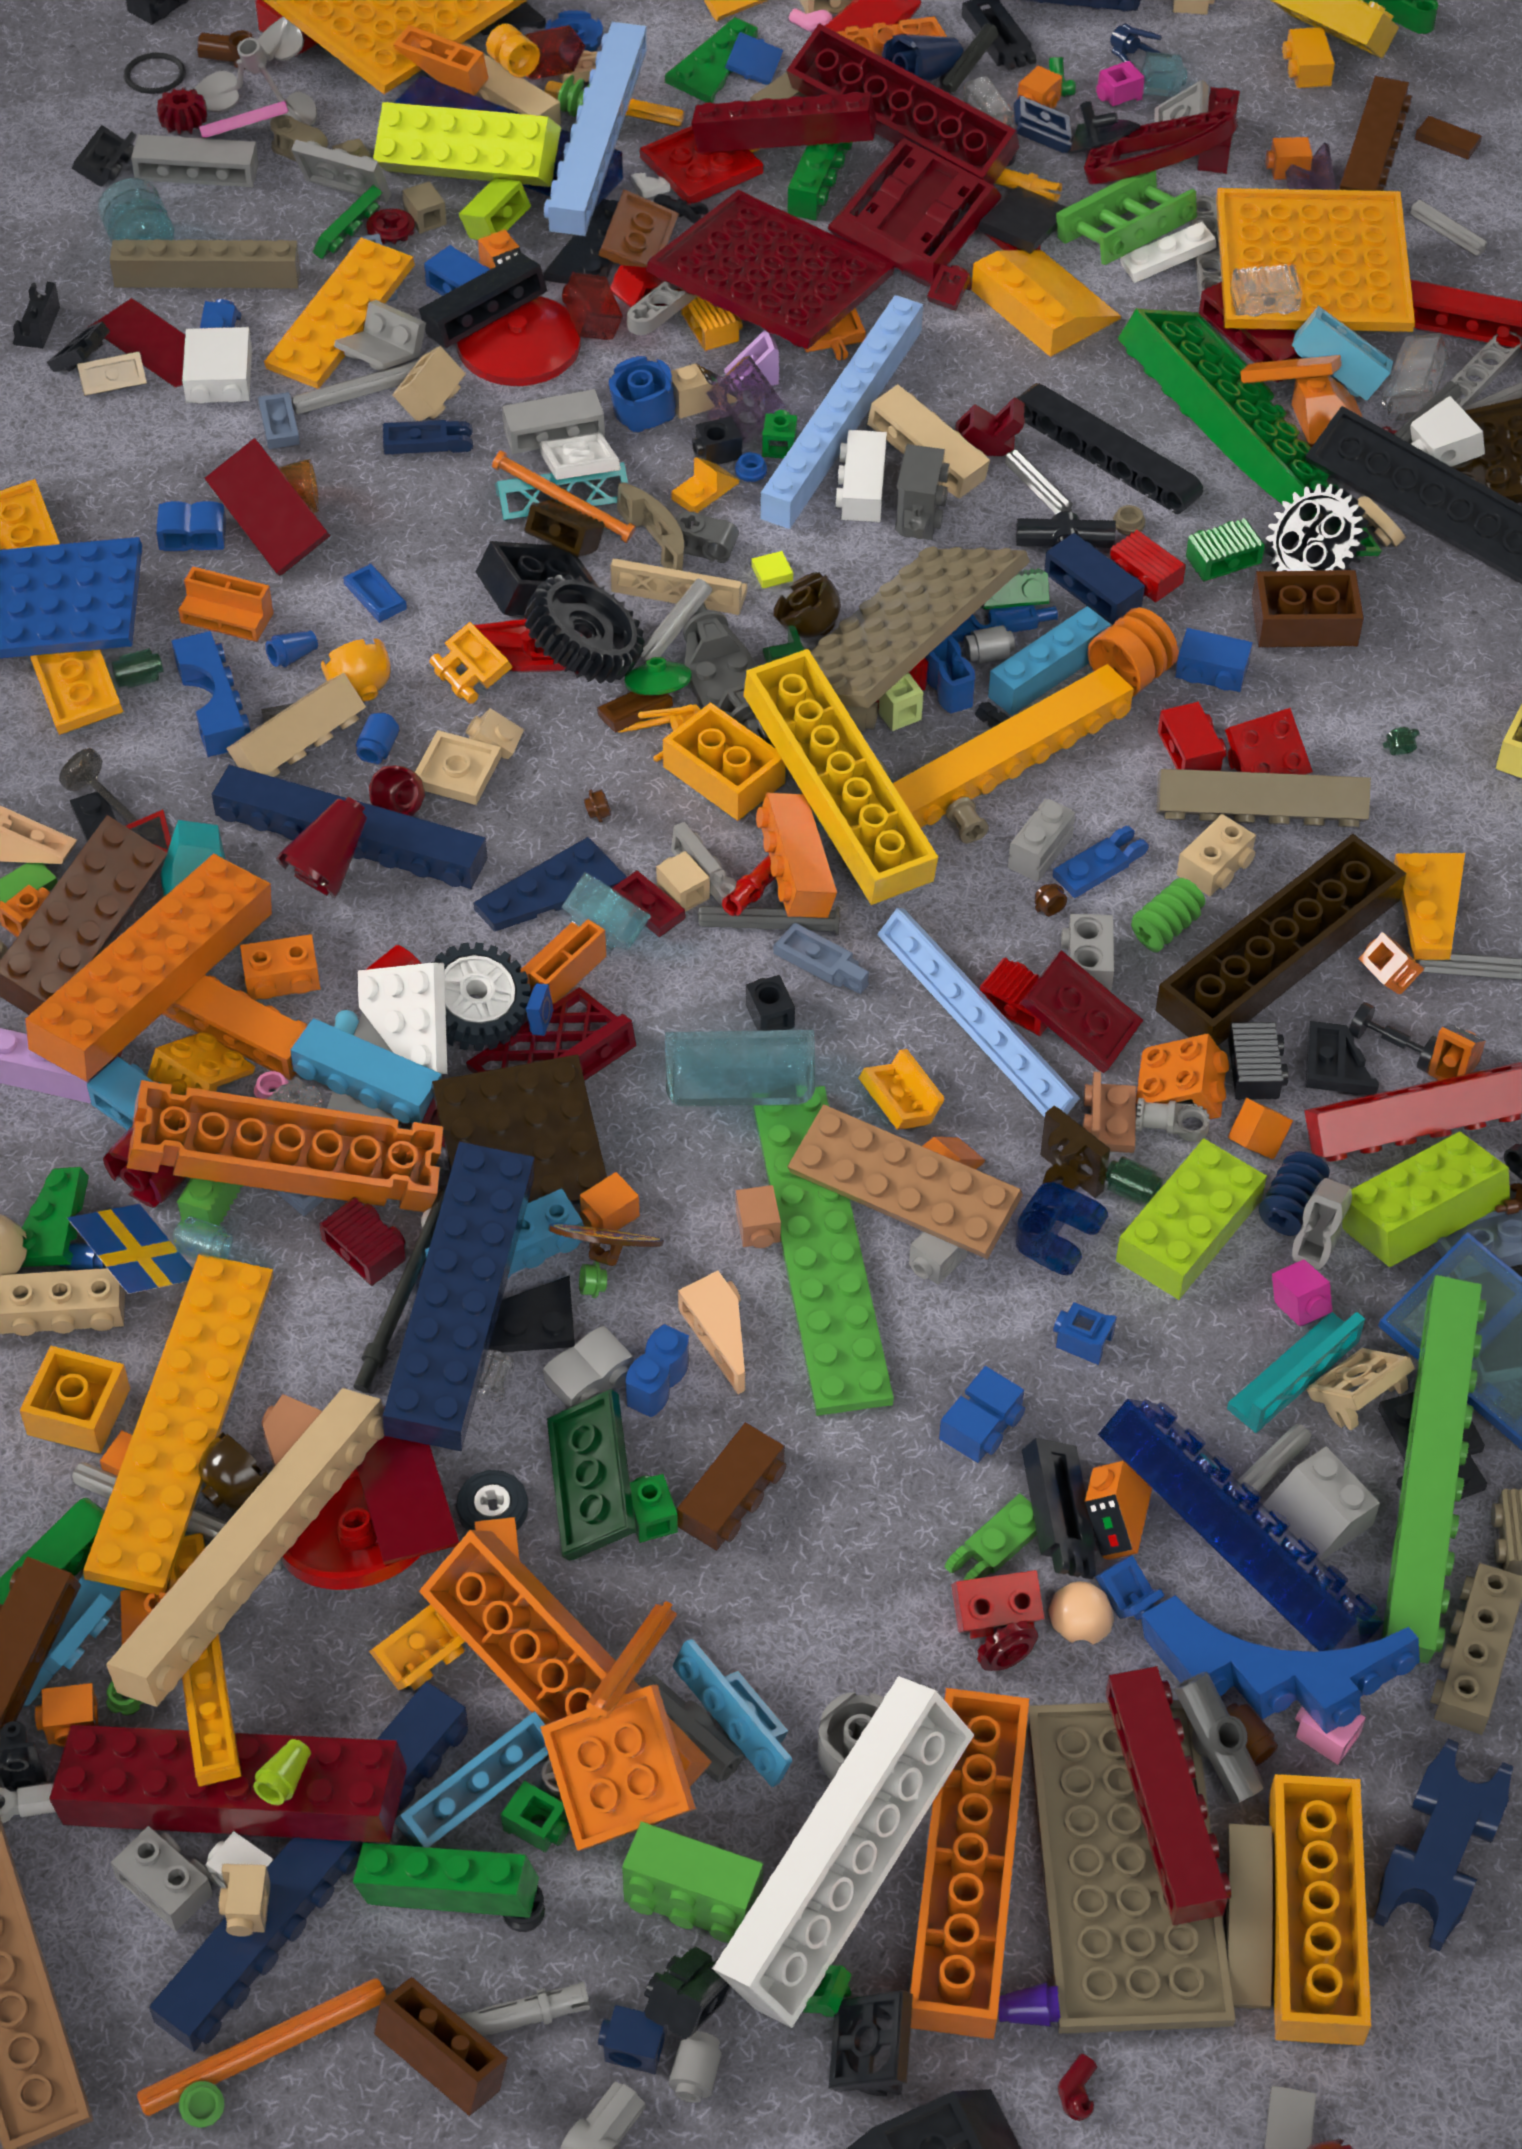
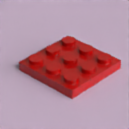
M692 125L640 148V158L659 177L668 181L670 188L680 198L686 200L687 204L700 202L763 174V163L749 149L698 153Z

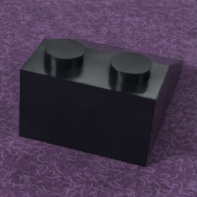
M490 541L475 571L485 589L498 606V609L503 615L524 616L529 599L537 587L549 577L555 578L557 575H562L565 578V576L570 574L575 580L582 576L584 582L594 581L578 556L556 546L545 544Z

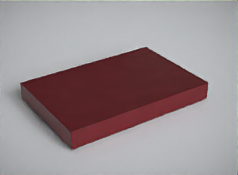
M1062 950L1054 956L1020 1002L1041 1022L1103 1073L1109 1070L1143 1022L1141 1017Z

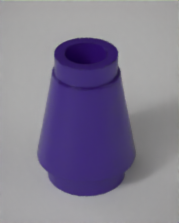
M1047 1982L1006 1993V1995H1000L998 2006L999 2021L1051 2027L1052 2022H1059V2019H1061L1058 1986H1048Z

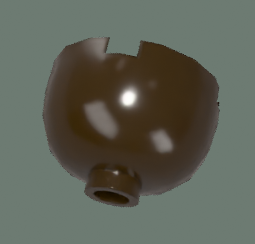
M814 572L795 581L790 586L793 592L787 598L781 595L774 607L773 616L787 631L788 626H795L800 638H812L829 633L834 628L841 609L840 595L835 585L825 574L823 577L820 572Z
M221 1432L202 1453L199 1462V1475L206 1485L201 1493L216 1508L224 1504L232 1510H238L267 1477L268 1473L265 1471L260 1475L261 1470L257 1466V1461L230 1435H225L224 1432Z

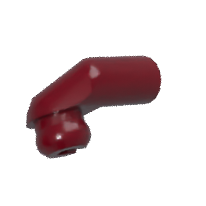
M1085 2054L1078 2055L1059 2081L1057 2088L1063 2111L1067 2116L1076 2121L1088 2118L1094 2111L1093 2100L1089 2101L1085 2084L1096 2071L1097 2065Z

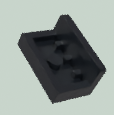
M101 125L75 159L71 169L96 185L104 187L109 178L113 181L116 180L123 168L121 162L123 160L127 163L130 161L134 150L133 142L137 134L131 131L127 138L123 139Z

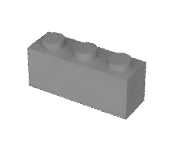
M595 389L502 406L503 427L512 454L540 449L539 443L541 441L598 432L602 433L605 437L604 413Z

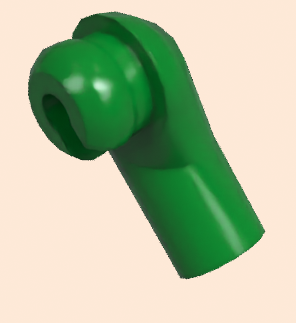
M1050 57L1049 70L1062 76L1061 96H1073L1076 93L1075 81L1065 80L1063 57Z

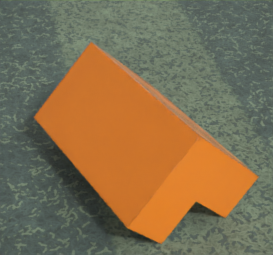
M192 566L184 580L187 596L178 609L180 622L258 642L273 615L269 585Z
M587 919L580 927L571 922L521 968L520 972L525 971L528 977L527 984H530V996L533 987L538 983L549 985L552 1004L562 999L606 957L605 929Z

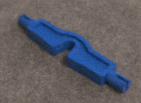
M1034 605L991 609L988 613V625H981L972 614L950 635L957 642H961L964 636L971 635L972 631L1004 625L1007 631L1012 632L1036 629L1039 622L1057 620L1058 612L1056 606L1035 609Z

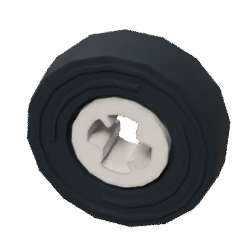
M487 1470L476 1473L465 1481L458 1493L456 1508L460 1522L468 1532L469 1530H475L474 1522L512 1517H515L517 1531L527 1518L529 1501L523 1484L514 1475L500 1470ZM496 1499L498 1509L494 1511L489 1510L487 1500Z

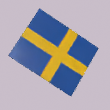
M140 1204L67 1218L128 1294L189 1281L193 1268Z

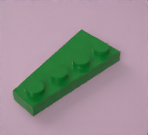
M734 17L665 74V83L705 103H713L715 95L719 90H722L729 74L733 73V71L725 69V66L739 32L757 38L758 28Z

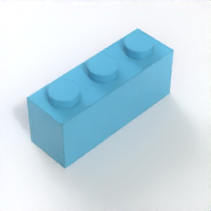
M1319 305L1295 333L1292 343L1296 353L1302 358L1341 355L1342 366L1333 375L1329 376L1342 382L1351 395L1355 397L1360 396L1366 401L1391 373L1393 365L1391 359Z

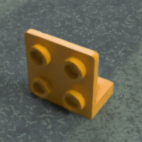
M200 1032L156 1047L147 1077L157 1083L161 1082L172 1085V1094L185 1095L187 1087L216 1092L217 1088L221 1085L253 1074L255 1066L245 1060L244 1056L239 1052L232 1051L219 1043L213 1035Z

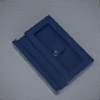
M1020 95L1014 102L1015 124L1018 125L1016 129L1017 134L1061 153H1067L1072 146V143L1069 142L1071 138L1070 116Z

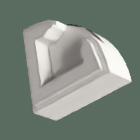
M646 173L631 174V183L643 198L653 197L670 191L669 182L662 177L656 179L646 177Z

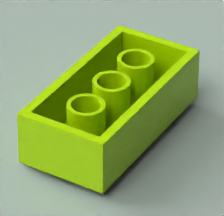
M1459 1131L1352 1188L1351 1205L1342 1220V1228L1387 1266L1392 1267L1438 1242V1239L1447 1237L1495 1211L1497 1205H1502L1504 1200H1509V1167Z
M1203 1138L1121 1234L1116 1262L1180 1300L1262 1201L1267 1175Z

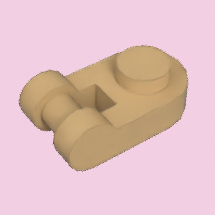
M1365 496L1357 499L1359 501L1358 505L1366 511L1362 517L1369 521L1367 526H1373L1376 529L1374 534L1384 546L1387 547L1391 543L1394 547H1397L1406 539L1401 529L1372 499Z

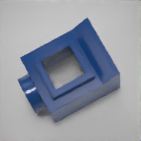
M1073 1302L1069 1312L1060 1311L1054 1324L1053 1331L1058 1333L1056 1348L1099 1365L1102 1360L1105 1341L1111 1342L1114 1336L1117 1316L1105 1315Z

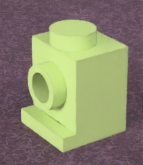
M909 672L879 699V715L891 731L922 720L923 691Z

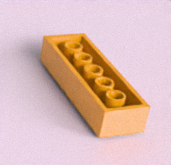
M1275 1774L1269 1793V1826H1272L1273 1856L1272 1942L1275 2040L1364 2046L1371 2028L1360 1779Z

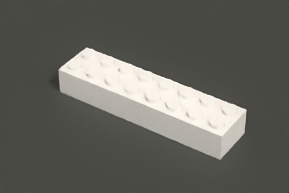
M898 1676L713 1967V1970L754 2009L791 2028L796 2023L806 2006V2002L814 1994L824 1978L828 1967L832 1965L974 1736L972 1731L936 1690Z

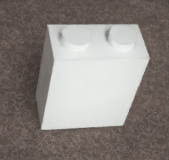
M249 327L186 329L182 380L186 403H233L250 400L252 346Z

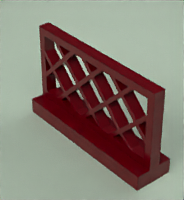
M578 987L553 1004L554 1010L549 1023H559L558 1031H546L545 1036L532 1035L529 1022L527 1021L520 1027L519 1032L515 1036H511L509 1042L503 1045L499 1041L497 1048L491 1050L486 1048L468 1060L466 1065L472 1073L489 1071L482 1067L489 1061H502L501 1068H506L509 1061L533 1063L534 1061L578 1054L585 1081L637 1046L632 1020L623 1013L617 1017L582 988ZM579 1001L587 1007L586 1012L567 1013L568 1008ZM566 1023H584L583 1031H565ZM591 1023H607L598 1030L590 1031ZM580 1041L572 1048L562 1050L563 1042ZM517 1042H531L529 1050L511 1051V1046ZM537 1042H556L555 1050H536Z

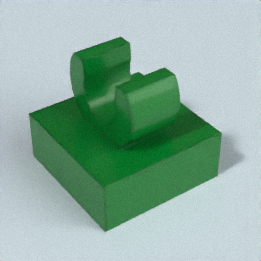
M830 1965L814 1994L806 2002L803 2012L822 2013L825 2017H834V2014H837L843 1997H850L852 1994L848 1986L852 1974L842 1965Z

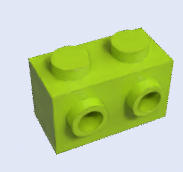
M493 178L459 213V217L469 238L478 240L502 230L508 231L531 207V204L521 181Z

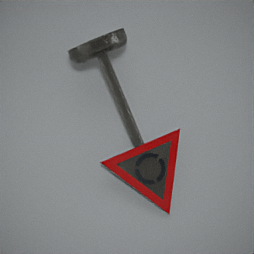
M83 749L66 762L59 774V782L66 790L76 792L91 785L130 823L126 825L127 828L167 853L171 836L164 810L138 820L96 779L102 769L103 761L99 753L94 749Z

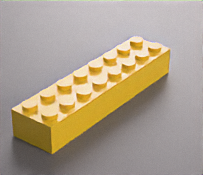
M809 649L746 670L744 698L869 903L873 905L934 882L938 855Z

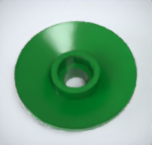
M654 657L647 660L645 664L632 669L631 672L626 674L624 681L626 688L631 692L641 695H661L685 687L691 681L692 674L689 667L684 664L666 661L662 657Z

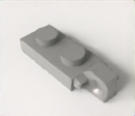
M685 822L675 825L673 828L671 851L675 856L684 851L691 856L710 877V893L719 905L722 906V900L735 889L736 881L734 878L726 877L719 860L708 852L697 833H693Z

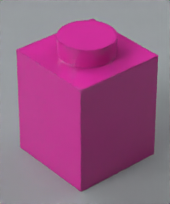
M1305 1259L1272 1273L1274 1302L1299 1327L1332 1313L1330 1282Z

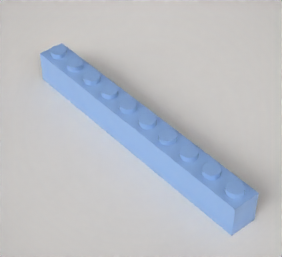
M612 22L609 32L603 34L602 51H598L596 55V69H591L590 87H585L583 105H579L577 110V124L573 123L571 127V142H566L564 161H560L558 164V180H553L551 200L547 199L545 202L544 217L549 218L550 232L586 235L647 52L646 26Z
M894 295L761 491L762 520L788 529L792 527L840 455L841 443H847L848 430H856L870 410L871 403L878 398L921 333L923 304Z

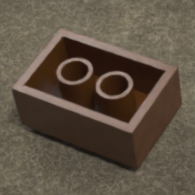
M1356 570L1256 571L1251 600L1258 648L1358 646L1364 617Z

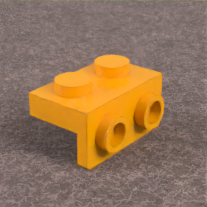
M908 1049L899 1050L892 1064L864 1068L858 1078L897 1130L925 1126L932 1123L944 1102L942 1093Z
M429 1604L369 1652L394 1686L400 1691L409 1685L413 1690L418 1689L434 1676L430 1671L433 1666L441 1660L445 1665H448L466 1650L462 1646L465 1642L464 1639Z

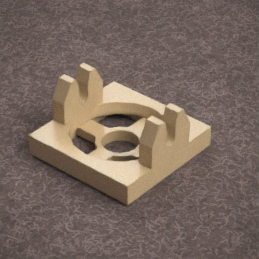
M1361 1348L1309 1385L1306 1390L1313 1401L1325 1404L1330 1417L1340 1428L1346 1425L1348 1430H1353L1359 1425L1356 1410L1358 1411L1387 1389L1390 1392L1396 1389L1398 1394L1404 1393L1408 1390L1406 1375L1415 1370V1367L1410 1357ZM1363 1384L1362 1386H1360L1358 1389H1356V1390L1353 1391V1392L1348 1391V1390H1349L1350 1388H1352L1353 1386H1358V1385Z

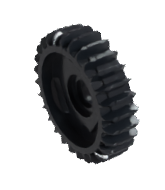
M570 574L565 576V578L562 575H557L555 578L549 577L537 587L526 606L524 617L527 621L525 626L530 629L529 637L537 639L535 647L543 648V656H550L554 659V665L559 663L565 667V672L569 670L574 672L576 678L583 675L588 682H591L594 678L600 684L605 680L608 683L614 682L615 679L621 680L626 674L631 672L638 662L645 643L644 638H642L644 632L638 628L640 622L632 618L633 610L625 609V601L619 602L615 599V593L610 595L604 591V586L601 588L595 586L593 580L588 583L584 582L582 576H579L576 580Z

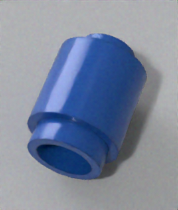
M374 713L368 716L356 742V753L362 761L378 765L383 759L388 757L400 731L399 725L391 715L387 713Z

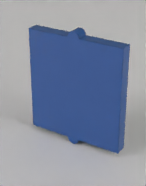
M739 32L725 69L740 74L747 80L752 79L769 85L784 50L766 43L763 39H756Z

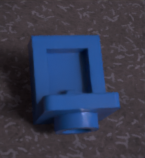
M216 299L215 302L205 301L200 329L234 328L236 320H241L242 314L231 301L225 299Z
M1133 1555L1123 1558L1095 1576L1120 1619L1134 1616L1136 1621L1142 1619L1141 1614L1155 1607V1602L1165 1596L1161 1588L1156 1590L1151 1588Z

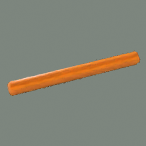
M665 1601L663 1605L656 1604L588 1700L586 1708L592 1712L590 1717L593 1720L598 1721L601 1716L608 1718L675 1620L677 1614L671 1610L673 1604Z
M378 1978L367 1981L140 2090L137 2093L140 2107L146 2116L161 2111L179 2102L182 2092L190 2084L197 2081H207L215 2085L379 2006L381 2000L387 1996L386 1991Z

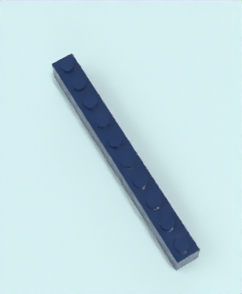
M428 1681L421 1686L377 1738V1740H397L407 1766L398 1806L400 1811L406 1809L416 1793L415 1788L424 1777L430 1779L437 1772L442 1763V1755L450 1746L457 1747L468 1732L466 1707ZM292 1838L267 1867L271 1885L265 1932H252L249 1936L231 1935L226 1932L227 1920L225 1917L151 2003L149 2010L154 2023L193 2052L196 2051L202 2042L204 2044L210 2043L221 2028L222 2018L231 2008L236 2010L245 2002L250 1993L249 1986L259 1974L264 1976L271 1971L278 1960V1951L288 1940L293 1942L301 1935L307 1924L306 1918L315 1907L322 1908L327 1904L334 1893L335 1883L343 1874L350 1875L357 1868L363 1843L370 1842Z

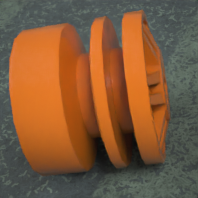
M1138 607L1129 610L1113 626L1106 628L1093 638L1088 644L1087 655L1093 671L1107 664L1110 665L1134 688L1132 696L1134 697L1177 662L1179 650L1176 638L1163 619L1151 610Z

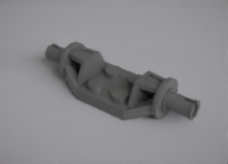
M703 602L684 626L683 636L687 643L685 666L691 670L692 679L689 684L700 707L703 709L711 702L772 746L771 740L743 696L746 670L755 668L756 665L748 649L728 627L725 615L715 610L708 611Z

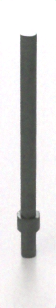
M439 1190L372 1343L367 1344L361 1357L364 1363L353 1385L358 1391L368 1392L377 1369L382 1368L389 1354L387 1350L388 1344L426 1260L425 1249L430 1248L446 1190Z

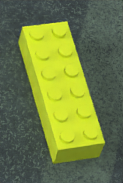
M382 102L373 159L384 170L391 172L483 181L502 178L521 181L525 185L551 187L561 127L547 116Z

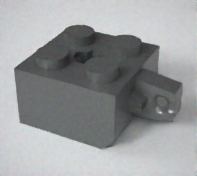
M906 444L897 483L898 507L895 530L901 536L932 540L934 529H941L943 510L939 509V506H946L948 487L943 486V483L948 481L950 463H944L945 449Z

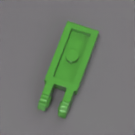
M1019 1493L965 1541L964 1545H961L953 1552L949 1559H947L945 1568L950 1573H954L970 1558L974 1557L979 1563L966 1574L963 1580L984 1578L990 1573L994 1574L1037 1535L1031 1502Z

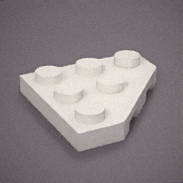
M425 963L359 970V1008L393 1053L441 1074H447L444 963Z

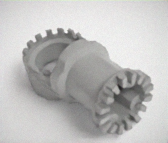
M1138 1098L1136 1131H1142L1143 1128L1164 1129L1168 1134H1178L1181 1138L1190 1142L1200 1141L1207 1136L1210 1119L1207 1110H1204L1201 1105L1197 1107V1104L1176 1103V1101H1170L1168 1104L1145 1102L1144 1098ZM1189 1117H1195L1202 1121L1203 1126L1197 1130H1188L1183 1126L1182 1122Z

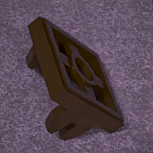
M1053 1106L1045 1113L1040 1155L1053 1166L1046 1171L1042 1186L1047 1188L1058 1180H1062L1063 1182L1058 1185L1054 1196L1057 1198L1071 1195L1081 1187L1096 1199L1104 1192L1110 1148L1061 1109ZM1062 1145L1063 1149L1059 1151L1058 1148ZM1086 1164L1092 1169L1093 1174H1088L1081 1166Z

